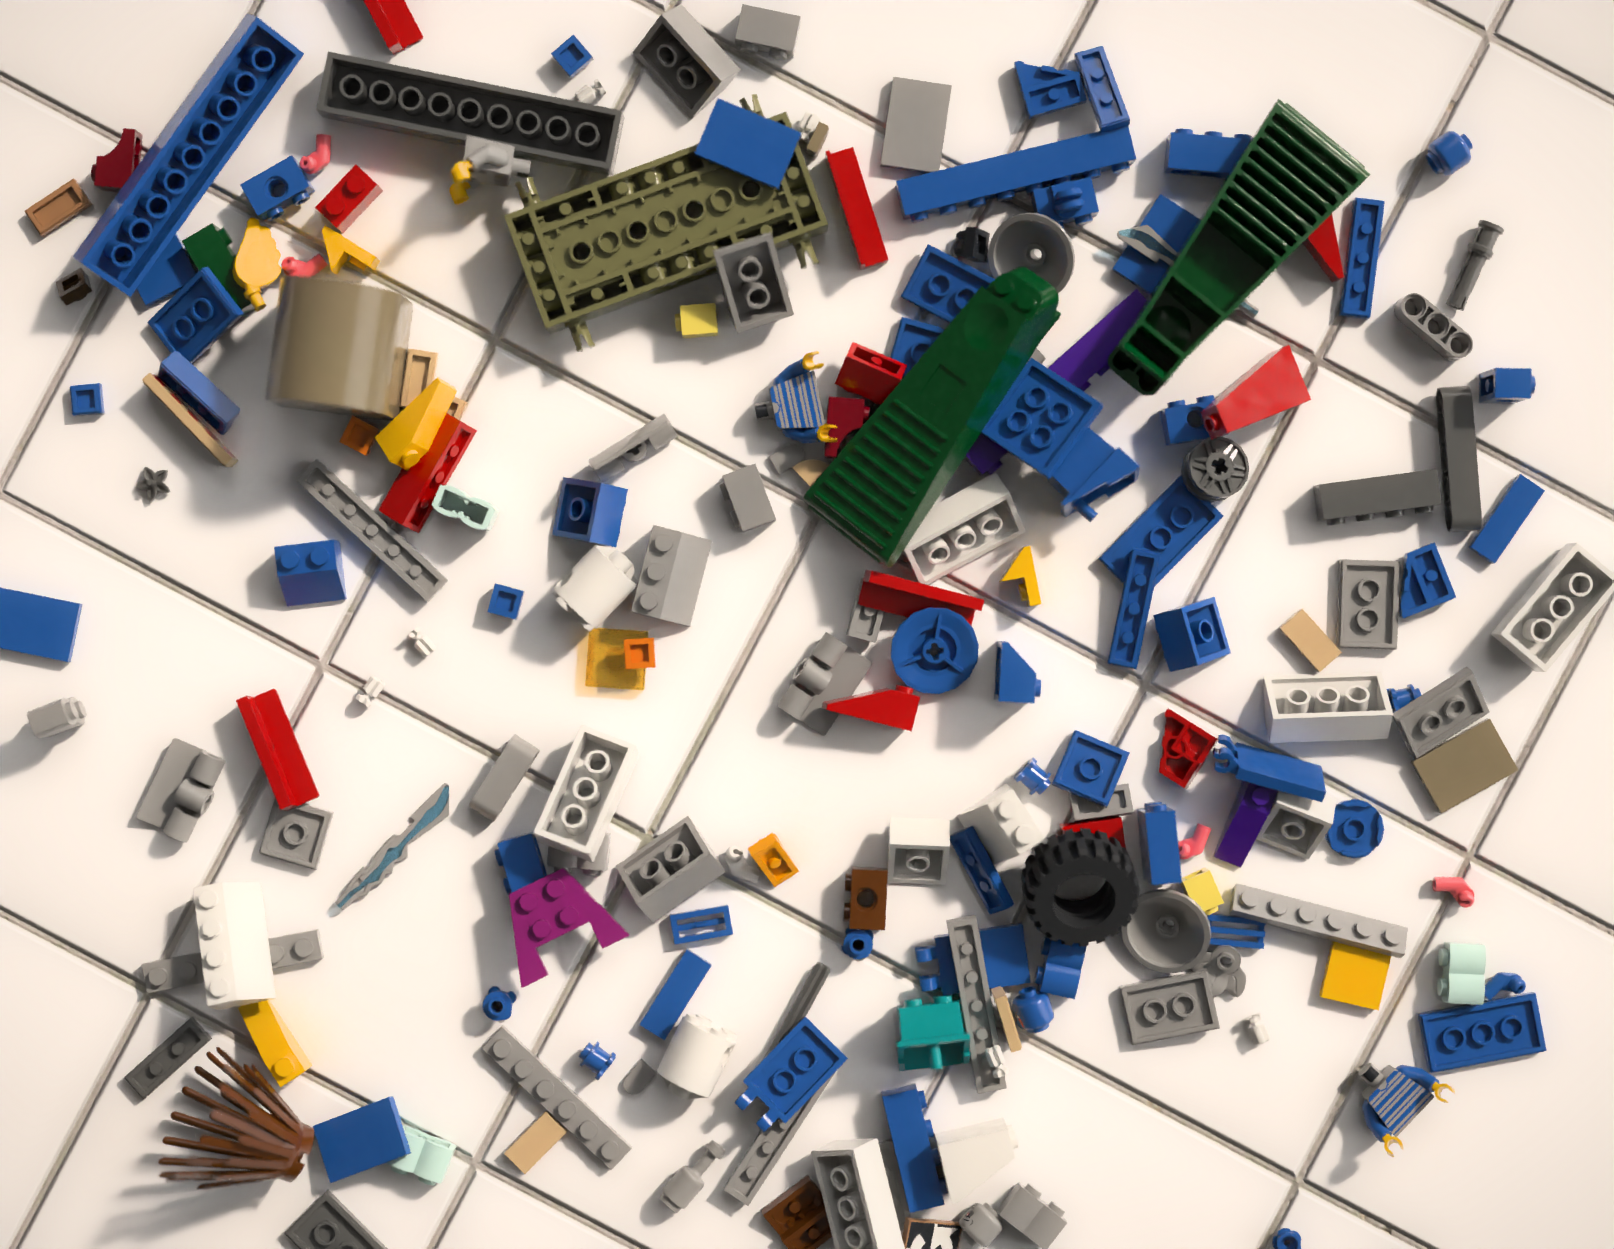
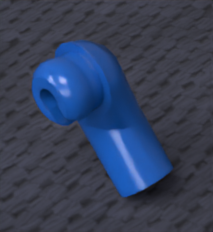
M1499 972L1485 984L1484 997L1490 1001L1501 990L1520 994L1525 990L1526 983L1516 973Z

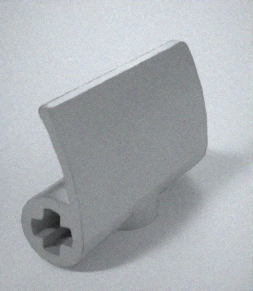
M662 414L595 455L588 462L603 483L625 469L619 459L622 456L630 462H639L647 454L646 442L648 440L654 449L657 450L678 437L666 415ZM641 443V447L638 448L640 453L634 455L632 452L626 453Z
M825 632L810 657L804 658L793 675L794 681L777 706L822 736H825L840 713L821 708L822 703L852 696L872 666V662L831 634Z
M174 738L136 818L164 829L163 833L173 839L187 843L200 815H203L214 798L213 788L226 761L195 745Z

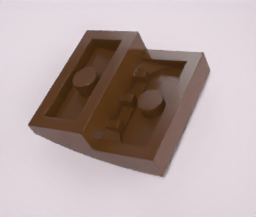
M809 1175L805 1176L761 1210L764 1218L780 1235L782 1242L788 1249H817L832 1238L821 1190Z

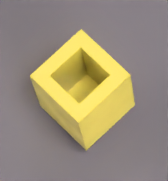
M716 304L680 305V313L675 314L676 332L682 331L683 339L718 336Z
M1202 868L1182 877L1180 885L1184 894L1198 903L1206 916L1219 910L1218 905L1223 904L1224 901L1209 869Z

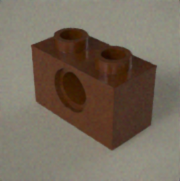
M851 866V874H845V891H850V903H844L843 921H849V929L885 930L887 868ZM864 890L870 891L874 895L872 903L866 906L857 902L858 894Z

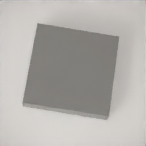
M275 798L259 853L314 870L318 869L334 812L308 804H302L288 811L280 810Z

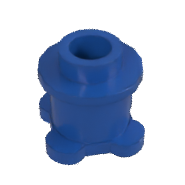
M1408 684L1407 688L1398 690L1394 688L1386 689L1393 713L1421 696L1419 688L1414 689L1412 684Z
M1034 757L1015 775L1014 780L1016 782L1021 781L1030 790V795L1035 792L1040 795L1051 784V781L1048 779L1051 773H1046L1036 764L1037 760Z
M848 926L845 930L846 937L844 943L841 946L843 953L853 959L868 957L873 948V932L871 930L849 929ZM857 939L862 940L863 946L855 948L852 945L853 942Z
M498 986L491 987L483 1001L485 1015L495 1021L510 1018L512 1003L517 999L515 992L502 991ZM494 1001L501 1002L503 1008H495Z
M598 1041L594 1045L588 1043L578 1056L582 1059L579 1065L581 1067L585 1065L595 1073L594 1078L597 1081L616 1058L614 1052L610 1055L599 1047L600 1043Z

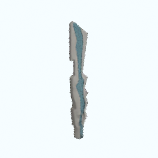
M1148 225L1117 232L1119 239L1155 263L1160 258L1170 265L1177 254ZM1246 299L1235 309L1252 319L1259 312V309Z
M447 783L442 784L410 816L414 822L401 835L393 834L377 852L367 869L364 866L347 886L345 893L335 902L339 908L345 910L357 897L368 895L372 886L381 884L386 874H392L396 862L408 857V845L450 815L449 785Z

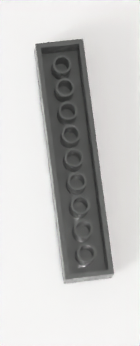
M330 51L327 53L316 108L317 112L324 118L463 146L466 145L467 136L512 145L515 147L514 156L611 176L614 174L625 119L622 110Z

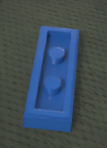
M1103 45L1074 53L1076 66L1101 133L1130 125V117Z
M1518 474L1468 548L1491 564H1495L1545 490L1522 474Z
M970 826L950 835V842L989 914L991 915L1013 906L1015 903L974 827Z
M687 948L642 1019L640 1026L665 1041L709 971L712 963Z

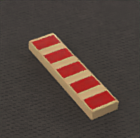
M149 372L142 379L150 391L223 466L232 468L239 461L157 375Z

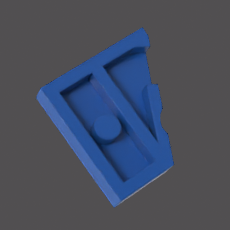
M1023 61L1014 62L1013 66L1029 119L1087 102L1079 72L1066 69L1056 70L1054 67L1045 65L1041 67L1024 64Z
M1435 542L1404 554L1399 610L1401 619L1457 598Z

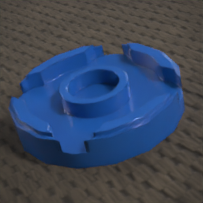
M1357 799L1342 800L1335 806L1333 825L1326 833L1325 839L1331 849L1342 856L1350 858L1366 857L1382 842L1384 834L1383 818L1376 808L1366 801Z

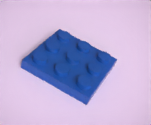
M1031 357L981 434L1047 479H1050L1104 407L1099 401Z

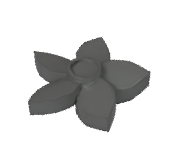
M144 467L143 476L146 480L138 482L135 487L147 490V497L152 502L157 496V491L161 493L171 492L169 487L163 483L167 478L168 470H159L155 473L152 469Z

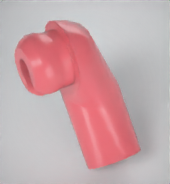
M317 134L316 150L307 157L303 156L300 159V168L305 173H318L330 163V135Z
M317 254L308 262L295 260L294 257L289 256L284 258L281 263V267L287 276L313 277L328 266L320 254Z
M1197 823L1193 837L1178 842L1180 859L1185 860L1200 855L1204 851L1212 828Z
M1433 878L1434 892H1450L1459 905L1464 908L1473 905L1475 901L1474 892L1462 878Z

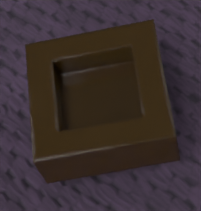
M82 268L56 282L59 296L66 306L74 301L84 299L88 293L92 292L88 275Z

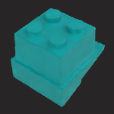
M950 995L932 997L933 1003L922 1004L921 998L903 1000V1006L897 1007L900 1041L896 1043L899 1071L924 1068L941 1069L942 1066L970 1063V1033L964 1034L959 1001L952 1000Z

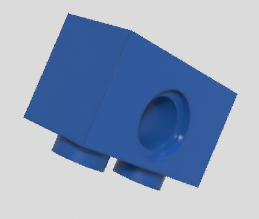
M292 155L240 184L257 216L262 220L268 219L269 221L282 216L285 213L284 209L292 204L298 206L310 199L309 195L315 192L306 174L300 168L299 162ZM278 184H285L286 191L284 195L274 197V187Z
M1493 368L1480 373L1479 403L1515 404L1531 399V394L1535 392L1536 387L1535 377L1532 376V368Z
M1214 395L1196 398L1197 403L1185 405V400L1167 403L1168 408L1160 411L1166 446L1204 440L1210 437L1209 432L1204 427L1200 412L1215 400ZM1189 412H1196L1200 416L1201 423L1198 427H1192L1188 424L1187 415Z

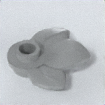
M1221 945L1213 952H1206L1203 959L1189 969L1192 972L1207 969L1213 997L1220 995L1225 989L1231 995L1240 997L1246 986V974L1240 967V953L1230 945ZM1228 957L1231 959V963L1225 965L1221 963L1220 959Z

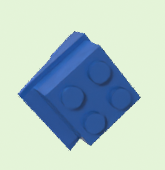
M1088 428L1056 472L1048 479V482L1065 498L1060 502L1061 515L1066 518L1078 511L1086 520L1092 522L1098 513L1088 504L1104 495L1109 498L1135 483L1139 476L1140 465L1119 447L1117 449L1113 448Z

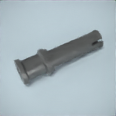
M1479 220V229L1473 243H1469L1467 246L1469 254L1446 301V304L1454 309L1464 311L1486 260H1490L1494 255L1492 250L1498 236L1503 235L1505 231L1502 227L1492 222Z

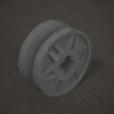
M1221 436L1211 440V437L1191 448L1184 457L1181 468L1183 483L1188 491L1199 500L1210 503L1223 501L1241 490L1246 483L1249 474L1247 456L1241 446L1233 440Z

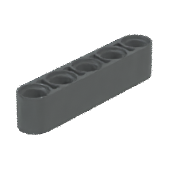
M1468 385L1440 387L1436 391V409L1446 527L1448 532L1480 530L1482 526V512L1471 388Z

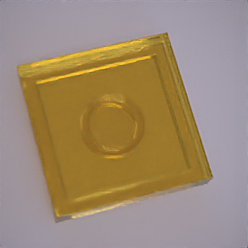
M593 628L589 631L585 686L645 690L646 668H625L624 640L648 638L649 631Z

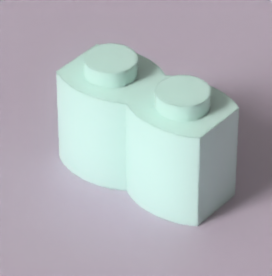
M441 485L432 503L434 509L439 513L451 518L461 519L468 526L483 531H490L499 513V510L493 504L480 498L470 497L464 491L448 485Z
M1444 942L1443 948H1440L1438 953L1439 965L1443 966L1442 978H1439L1437 982L1438 995L1442 996V1001L1446 1003L1483 1005L1486 967L1485 945L1480 943Z
M403 1125L411 1154L387 1162V1164L391 1165V1170L403 1175H407L408 1172L414 1173L419 1176L418 1180L425 1184H441L445 1179L457 1146L441 1138L430 1136L420 1130Z

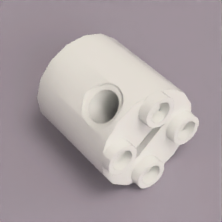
M594 545L554 587L555 591L552 594L567 612L571 609L574 610L573 613L578 618L577 620L588 631H591L593 628L597 629L638 586L634 566L617 548Z
M687 1013L686 1016L682 1017L657 1069L668 1090L687 1100L711 1096L736 1044V1033L724 1027L719 1029L711 1026L713 1021L700 1014L695 1016Z

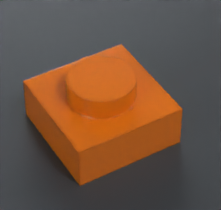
M352 415L339 442L368 456L376 441L375 436L381 430Z
M654 638L624 640L626 669L656 667Z

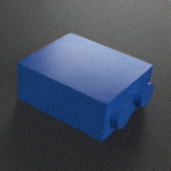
M1162 802L1144 803V808L1137 809L1144 880L1151 885L1181 883L1182 876L1175 810L1167 807L1166 804H1162Z

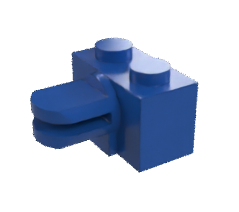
M1091 177L1034 190L1030 195L1034 213L1053 219L1063 229L1064 224L1074 221L1076 226L1093 222L1092 217L1099 213Z

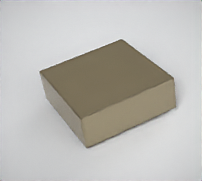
M819 121L807 145L806 154L814 158L818 157L829 134L828 125Z

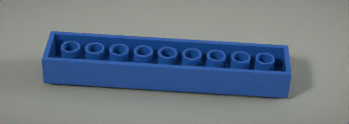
M247 13L73 257L131 297L304 53L259 17Z

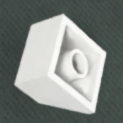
M1278 791L1269 815L1256 840L1309 860L1333 825L1336 798L1325 795L1323 802H1318Z
M890 817L887 882L946 885L950 851V819Z

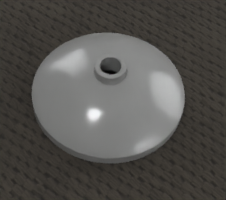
M1023 213L1009 218L997 228L989 244L988 262L994 279L1003 273L1024 266L1050 283L1059 293L1066 287L1073 275L1075 251L1069 235L1056 221L1042 214ZM1034 249L1041 251V258L1035 256Z
M1156 889L1141 894L1137 900L1139 905L1134 915L1130 914L1132 920L1126 927L1121 926L1122 938L1130 954L1145 967L1162 973L1183 972L1197 965L1205 956L1211 941V927L1203 909L1189 896L1174 890ZM1165 920L1173 921L1174 925H1168Z

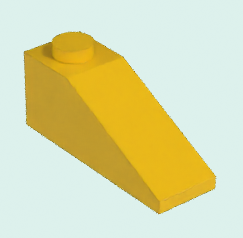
M437 377L375 436L376 441L391 463L408 470L417 464L420 458L429 451L457 392L454 386Z
M270 1000L238 1007L265 1065L280 1088L312 1066V1063Z

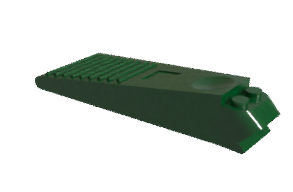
M1278 98L1124 336L1108 357L1110 369L1142 395L1150 396L1157 393L1168 382L1184 360L1371 175L1364 169L1365 166L1287 102L1285 104Z
M1024 266L1017 267L998 276L987 289L981 286L805 493L803 501L808 504V509L879 565L883 563L889 568L892 567L1041 340L1060 318L1061 313L1056 310L1059 303L1057 290L1050 283Z

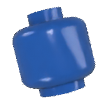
M1448 131L1429 144L1426 160L1436 174L1452 175L1469 164L1471 160L1470 150L1473 149V146L1465 134L1459 135L1454 131Z
M1033 986L1019 990V995L1012 1001V1009L1018 1027L1026 1030L1028 1033H1038L1046 1030L1054 1018L1049 995L1036 990Z

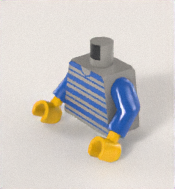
M818 351L805 354L802 359L788 365L773 379V386L769 388L771 401L754 404L758 422L775 418L778 431H782L785 437L803 444L816 442L834 443L837 441V438H829L828 436L829 430L837 428V426L825 424L815 372L810 371L824 366V363L816 365L813 363V357L819 354Z
M1368 1063L1358 1074L1368 1084L1361 1093L1365 1100L1362 1104L1366 1125L1381 1143L1384 1142V1148L1390 1157L1395 1156L1389 1150V1146L1396 1143L1404 1150L1403 1144L1397 1136L1435 1096L1439 1101L1449 1103L1441 1097L1442 1090L1449 1089L1455 1093L1451 1086L1439 1084L1438 1079L1422 1068L1399 1065L1396 1068L1387 1065L1380 1072L1372 1063Z

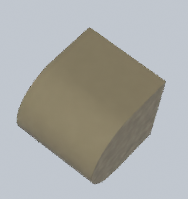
M281 277L266 400L281 407L392 421L400 413L401 409L399 404L414 304L398 292L376 286L318 277Z

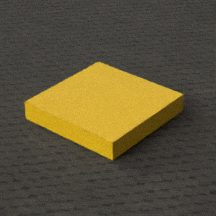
M1332 941L1319 996L1379 1011L1391 956Z

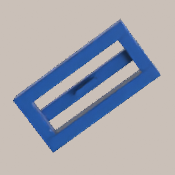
M728 904L670 914L675 945L733 935ZM721 912L724 914V917L677 924V920ZM724 923L726 925L725 929L679 936V931Z
M1207 915L1211 933L1257 937L1256 941L1211 937L1210 944L1264 949L1265 923L1233 915ZM1212 921L1258 925V929L1212 926Z

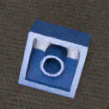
M563 477L552 535L617 547L628 489L600 482Z
M326 540L274 547L277 576L287 606L347 599L340 541Z
M1215 597L1153 615L1169 672L1198 666L1231 653Z
M997 641L994 700L999 702L1035 703V697H1040L1041 679H1036L1037 673L1009 642Z

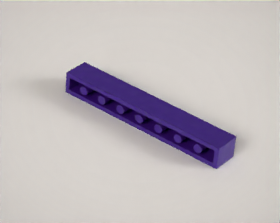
M1135 289L1048 369L1084 392L1091 386L1088 380L1095 373L1101 377L1110 369L1108 364L1110 353L1124 336L1146 302V299ZM980 433L965 459L980 476L985 472L991 475L1003 465L999 459L1008 451Z

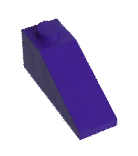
M1242 781L1213 857L1240 868L1242 867L1269 815L1278 790Z

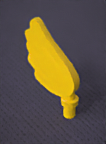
M251 217L247 220L244 236L235 257L232 271L234 280L246 290L244 292L246 300H250L257 312L266 307L260 295L262 293L260 289L271 285L281 273V267L277 264L281 254L276 249V242L271 237L270 229L266 226H260L258 219Z

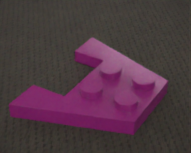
M564 867L509 894L521 988L549 975L537 947L588 922L602 949L630 935Z

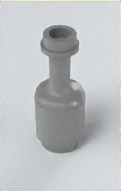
M714 1140L705 1145L708 1150L692 1168L682 1166L662 1189L661 1201L675 1213H678L681 1208L685 1209L704 1187V1181L701 1177L716 1158L722 1159L725 1150Z

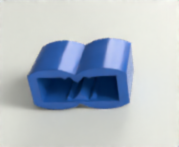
M1044 937L1040 954L1045 955L1042 967L1037 966L1034 983L1038 984V990L1048 994L1075 999L1087 946H1079L1078 943H1073L1072 946L1064 945L1060 939L1055 942Z

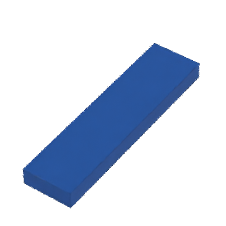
M1358 197L1353 199L1339 316L1370 319L1385 201Z
M1135 547L1131 549L1108 656V664L1137 669L1161 553Z

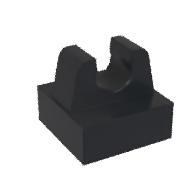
M966 227L965 231H960L956 234V238L964 240V248L954 249V253L974 262H986L990 233L977 227Z

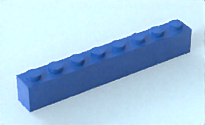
M1127 125L1102 133L1098 131L898 180L895 187L903 220L911 219V223L928 219V214L940 212V216L949 215L957 212V207L968 205L969 209L986 205L985 200L997 198L998 202L1014 198V193L1026 191V194L1030 195L1032 191L1042 189L1043 186L1050 184L1056 185L1079 177L1096 179L1101 177V172L1112 170L1113 174L1121 173L1130 169L1129 165L1135 162L1136 155L1129 126Z

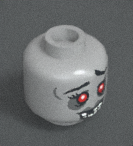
M987 1202L983 1205L975 1203L959 1220V1225L964 1230L960 1236L972 1247L976 1243L981 1247H987L1002 1231L1003 1226L1000 1221L1003 1218Z

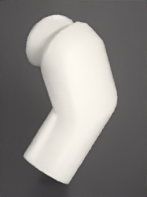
M739 846L729 847L725 852V861L730 873L735 877L757 883L761 869L747 865L743 851Z

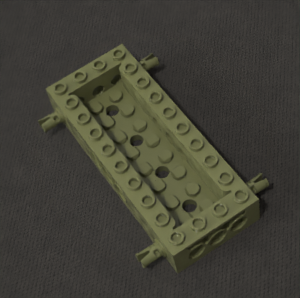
M757 94L751 95L754 110H751L745 97L739 100L742 108L764 117ZM787 112L768 118L792 128ZM698 144L545 201L540 200L533 177L526 178L529 193H526L521 182L517 181L515 186L524 208L504 215L546 330L552 334L569 328L577 352L583 351L581 336L584 337L588 346L593 348L595 344L591 338L586 321L715 274L718 270L713 250L768 232L772 234L776 251L790 245L794 246L801 270L807 269L805 253H807L813 266L817 265L819 260L816 257L810 238L828 232V222L799 144L796 146L779 190L695 156L694 153ZM747 182L758 184L760 188L758 195L752 198L745 196L742 192L744 184ZM699 203L703 207L702 215L698 218H690L686 214V208L689 204ZM636 223H641L647 228V233L642 239H634L630 236V228ZM579 244H585L590 248V255L585 260H578L573 255L574 248Z

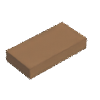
M73 178L24 212L40 236L45 237L93 204L78 181Z

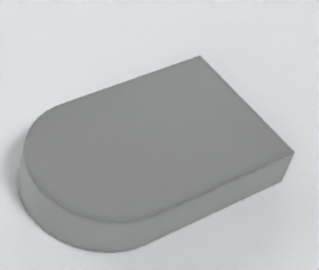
M793 443L769 456L780 475L799 462H802L805 457V451L801 445Z
M641 1059L625 1077L623 1082L625 1091L632 1095L640 1093L657 1074V1071Z

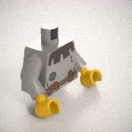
M467 136L463 162L455 164L451 170L454 184L450 186L449 192L454 204L459 205L469 199L466 192L469 188L474 190L481 184L506 187L509 186L510 176L529 177L531 161L513 158L515 147L512 145Z

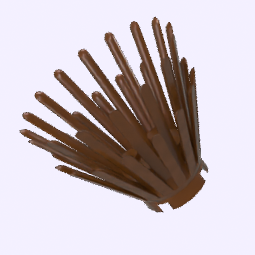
M218 1046L216 1047L218 1054L231 1066L223 1063L213 1053L207 1052V1058L257 1100L271 1115L202 1067L195 1066L196 1074L220 1089L223 1099L247 1113L249 1117L186 1086L182 1088V1093L185 1096L213 1109L209 1114V1118L229 1128L177 1111L171 1113V1119L239 1141L240 1143L207 1135L201 1136L199 1141L166 1136L162 1139V1142L166 1145L240 1158L192 1157L185 1159L163 1157L158 1160V1163L161 1165L245 1170L162 1172L159 1174V1177L167 1178L164 1182L215 1181L213 1183L200 1184L196 1189H212L276 1179L289 1183L293 1182L305 1166V1164L300 1163L304 1153L309 1155L311 1152L314 1129L300 1121L297 1115L252 1063L251 1068L246 1064H243L242 1068Z

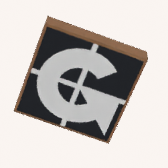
M906 1217L902 1234L904 1248L958 1249L962 1228L957 1221Z

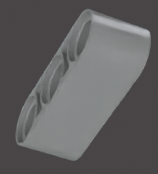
M1411 293L1396 302L1394 306L1396 318L1443 358L1455 361L1471 353L1473 349L1471 336L1424 296L1418 293ZM1406 301H1411L1416 305L1415 315H1410L1406 312ZM1429 320H1434L1438 323V334H1433L1428 330ZM1452 339H1457L1461 343L1462 350L1460 353H1455L1451 349Z
M514 734L472 798L469 807L494 822L540 750Z

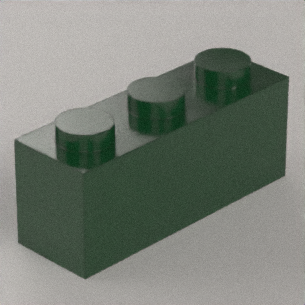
M211 223L182 240L184 247L198 270L209 267L244 315L254 310L250 300H246L244 296L246 290L234 280L232 270L237 254H234L230 247L233 240L224 227L219 229V227Z

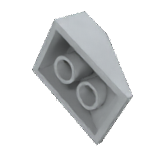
M771 232L713 250L723 295L737 333L794 315Z

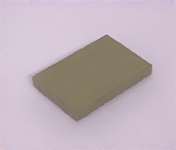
M1486 718L1445 741L1416 760L1410 761L1436 809L1441 814L1518 771L1515 762L1490 718Z

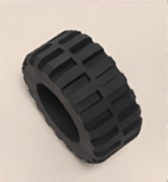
M1080 828V832H1073L1072 829L1065 830L1063 835L1057 836L1054 834L1047 838V843H1039L1034 848L1035 855L1030 854L1025 861L1026 867L1022 870L1021 887L1030 920L1034 922L1036 929L1040 933H1046V937L1055 942L1060 939L1064 945L1072 946L1073 943H1078L1079 946H1089V942L1096 941L1097 944L1104 942L1105 937L1109 935L1111 937L1115 936L1120 932L1119 928L1121 926L1126 927L1132 920L1130 914L1134 915L1139 905L1137 900L1140 898V888L1130 855L1125 848L1121 847L1117 839L1114 837L1108 839L1107 833L1099 830L1091 833L1090 829ZM1093 874L1106 880L1098 892L1086 899L1066 900L1055 895L1057 888L1064 881L1076 875Z

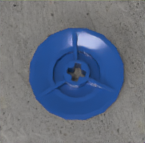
M929 607L912 613L899 625L892 638L890 657L896 674L907 686L921 693L941 694L956 689L970 677L977 664L979 644L973 627L962 615L947 608ZM932 643H936L941 648L937 650L935 656H932L930 651H926L931 649Z

